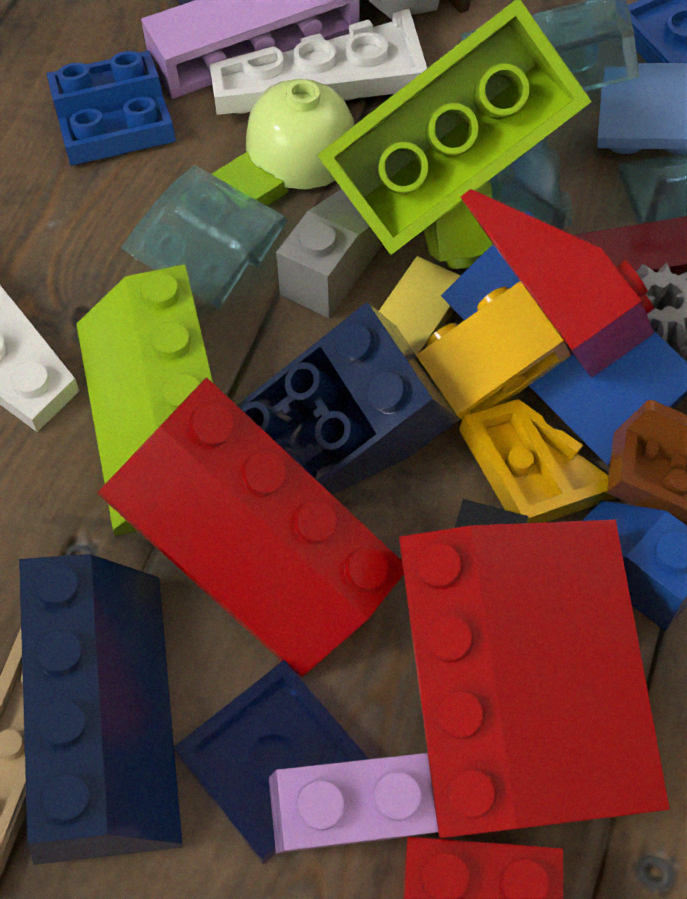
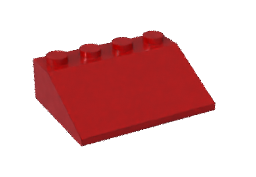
M616 519L471 525L399 536L439 838L670 810Z

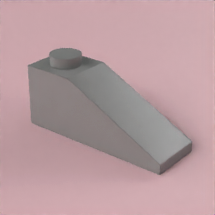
M342 189L308 210L276 251L280 295L329 319L383 245Z

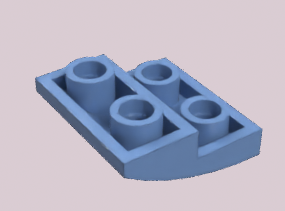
M604 63L597 148H609L611 151L620 154H632L641 149H665L672 154L687 155V63Z

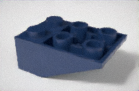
M368 302L237 405L332 495L411 457L460 420L397 326Z

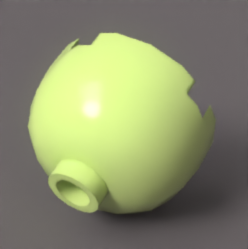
M308 79L282 81L267 88L251 108L246 133V152L248 151L252 162L256 166L273 174L275 178L285 181L284 187L311 189L326 186L335 181V179L318 158L317 154L354 126V119L343 97L330 86Z

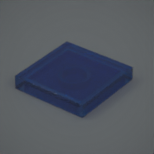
M285 660L173 747L177 756L262 864L276 854L269 777L276 770L369 760L366 754Z

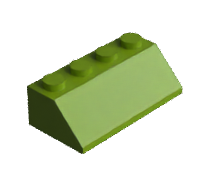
M514 0L327 146L317 156L392 255L463 201L460 196L470 189L476 191L592 101L522 1Z
M185 264L125 276L76 324L104 483L120 469L206 377L213 383ZM109 505L115 536L137 531Z

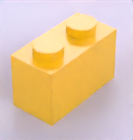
M521 281L511 288L504 286L490 292L479 302L476 313L459 325L451 323L437 330L427 340V348L416 355L455 414L461 420H463L464 415L505 403L571 356L564 340Z

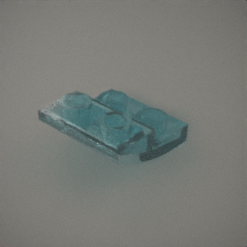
M194 165L183 173L157 199L131 232L121 249L152 270L185 264L192 294L219 310L247 265L251 264L256 268L259 266L286 224L287 219L280 213Z

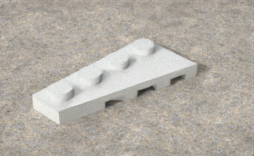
M409 8L392 13V22L373 27L370 20L349 25V34L333 39L324 40L319 33L301 38V42L295 49L283 53L278 48L272 46L210 64L217 115L250 112L253 105L267 88L282 81L293 79L314 80L330 86L343 97L344 101H350L363 97L394 95L427 69Z
M0 285V405L38 432L80 390L74 376Z

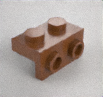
M654 400L646 401L613 434L607 494L635 506L668 511L687 525V415Z

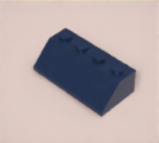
M93 554L19 559L27 844L33 865L181 848L182 833L159 577Z

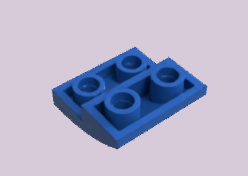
M124 51L108 60L90 64L70 63L61 67L58 71L46 73L70 166L176 142L173 123L162 95L159 76L150 51L140 53Z

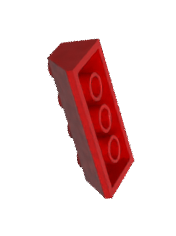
M207 377L97 492L103 500L298 677H303L364 624L404 575L402 560Z

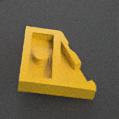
M516 399L464 415L459 431L505 510L528 516L527 523L549 522L595 506L600 501H609L616 498L607 494L609 475L579 455L583 445L563 430H557L549 426L544 421L542 415L521 400Z

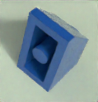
M600 501L582 521L616 519L631 604L666 631L687 606V525L668 511Z

